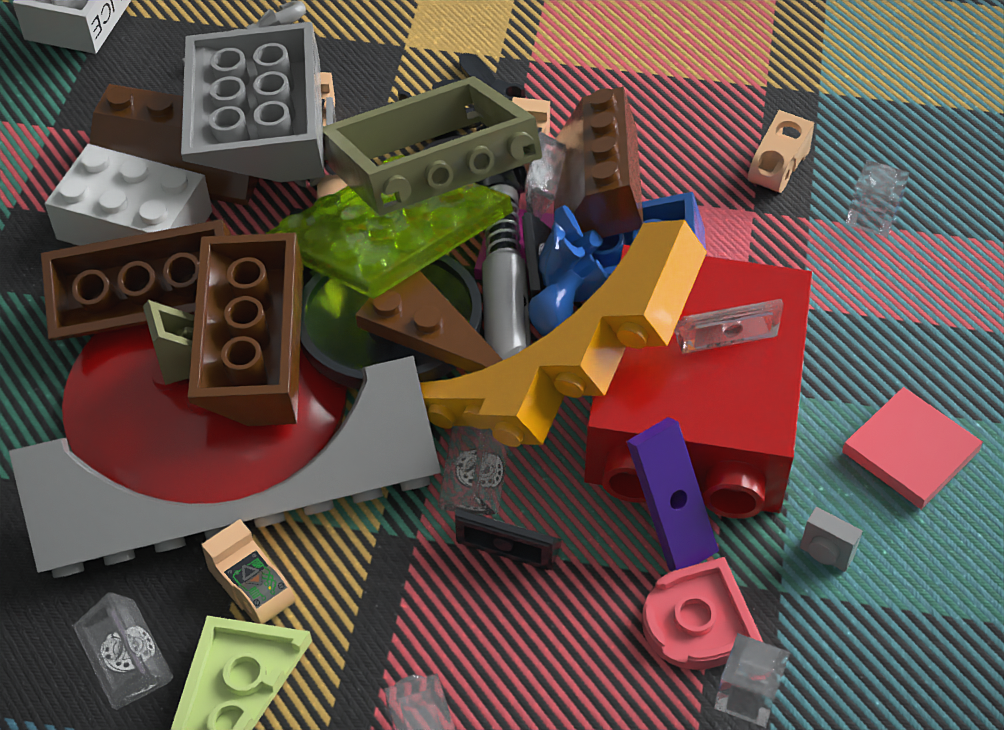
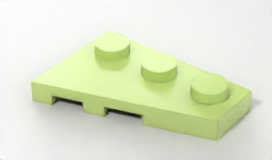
M207 616L171 730H252L311 644L310 631Z

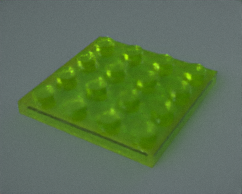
M397 155L386 159L383 162V164L400 159L405 156ZM471 183L379 216L349 186H346L334 194L320 197L316 200L315 205L303 212L284 218L279 226L265 234L296 233L303 265L374 299L513 212L509 195L477 183ZM381 193L383 204L396 200L394 193L389 195Z

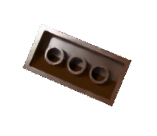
M114 84L108 85L93 112L89 144L205 175L211 200L248 205L259 177L183 161L181 155L183 96Z
M624 86L615 89H600L591 95L582 97L554 141V212L557 208L566 205L574 214L582 233L595 230L601 238L638 230L644 223L637 127Z
M222 219L41 253L48 339L53 342L148 324L143 308L148 300L195 315L201 237L230 236L231 233Z
M296 233L201 237L188 389L190 403L246 426L297 424L303 263Z

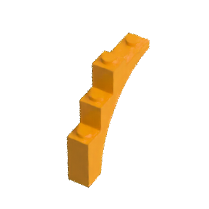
M685 220L643 223L628 252L605 283L574 314L549 334L519 353L483 370L448 380L420 382L428 420L434 425L446 429L452 428V426H470L478 429L490 428L493 431V437L497 441L510 447H518L520 444L543 445L564 396L572 398L605 396L626 347L640 349L643 347L668 346L707 251Z

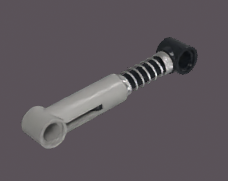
M524 165L473 183L475 192L484 204L487 258L482 263L484 340L503 360L531 345L527 264L519 252L521 250L519 243L521 236L518 233L520 231L518 224L520 219L518 216V201L520 194L529 190V178Z

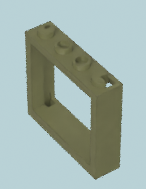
M475 76L323 126V145L329 167L379 216L543 158L535 117ZM473 103L475 111L467 113L465 106ZM480 121L489 127L376 166L370 160ZM381 193L385 195L394 193L396 200L383 204Z

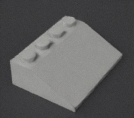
M312 22L186 36L181 147L183 161L277 182L325 177L320 59Z

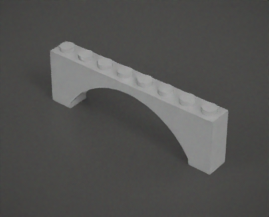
M410 356L361 368L364 381L356 400L342 425L327 445L307 465L286 480L263 492L238 500L208 504H188L161 500L137 493L113 482L88 466L69 450L67 438L10 450L9 455L37 572L52 569L53 578L63 577L84 571L83 561L103 557L105 565L115 564L135 558V548L154 544L156 552H163L185 546L184 536L204 532L206 540H208L239 519L242 522L254 519L256 528L285 521L284 511L303 507L305 515H311L333 509V499L352 495L353 502L359 503L382 497L381 487L400 483L402 491L430 485L429 476L441 473L414 357Z

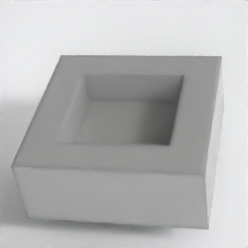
M816 507L807 520L800 548L807 551L818 562L833 565L846 572L855 557L863 530Z

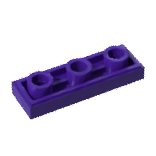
M667 417L626 442L668 569L673 572L697 565L717 553L719 549L679 422Z

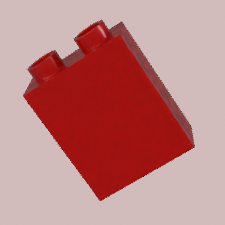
M623 245L621 260L628 252L630 245ZM705 256L668 346L643 347L640 349L626 347L605 396H593L587 428L584 482L602 485L610 495L620 500L636 503L646 502L626 441L669 417L679 422L704 505L709 510L728 518H748L757 515L761 511L780 513L794 459L813 271ZM753 306L732 314L703 318L705 315L726 309Z

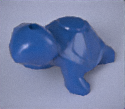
M566 205L557 208L554 212L551 233L539 256V269L543 275V284L546 288L533 297L528 305L532 325L541 336H546L573 314V302L589 299L609 277L599 261H595L592 257V253L602 245L603 239L595 230L582 233L574 214Z

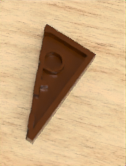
M405 257L398 262L355 314L358 328L471 373L483 370L503 360L410 259Z

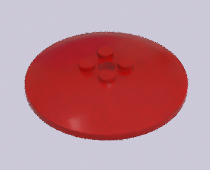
M145 324L96 333L77 357L69 373L64 389L62 414L66 437L72 452L92 469L113 482L137 493L166 501L188 504L220 503L242 499L263 492L286 480L307 465L327 445L340 428L346 410L348 390L346 386L338 384L319 373L307 360L300 346L297 424L246 426L190 403L188 399L189 379L165 385L149 326Z

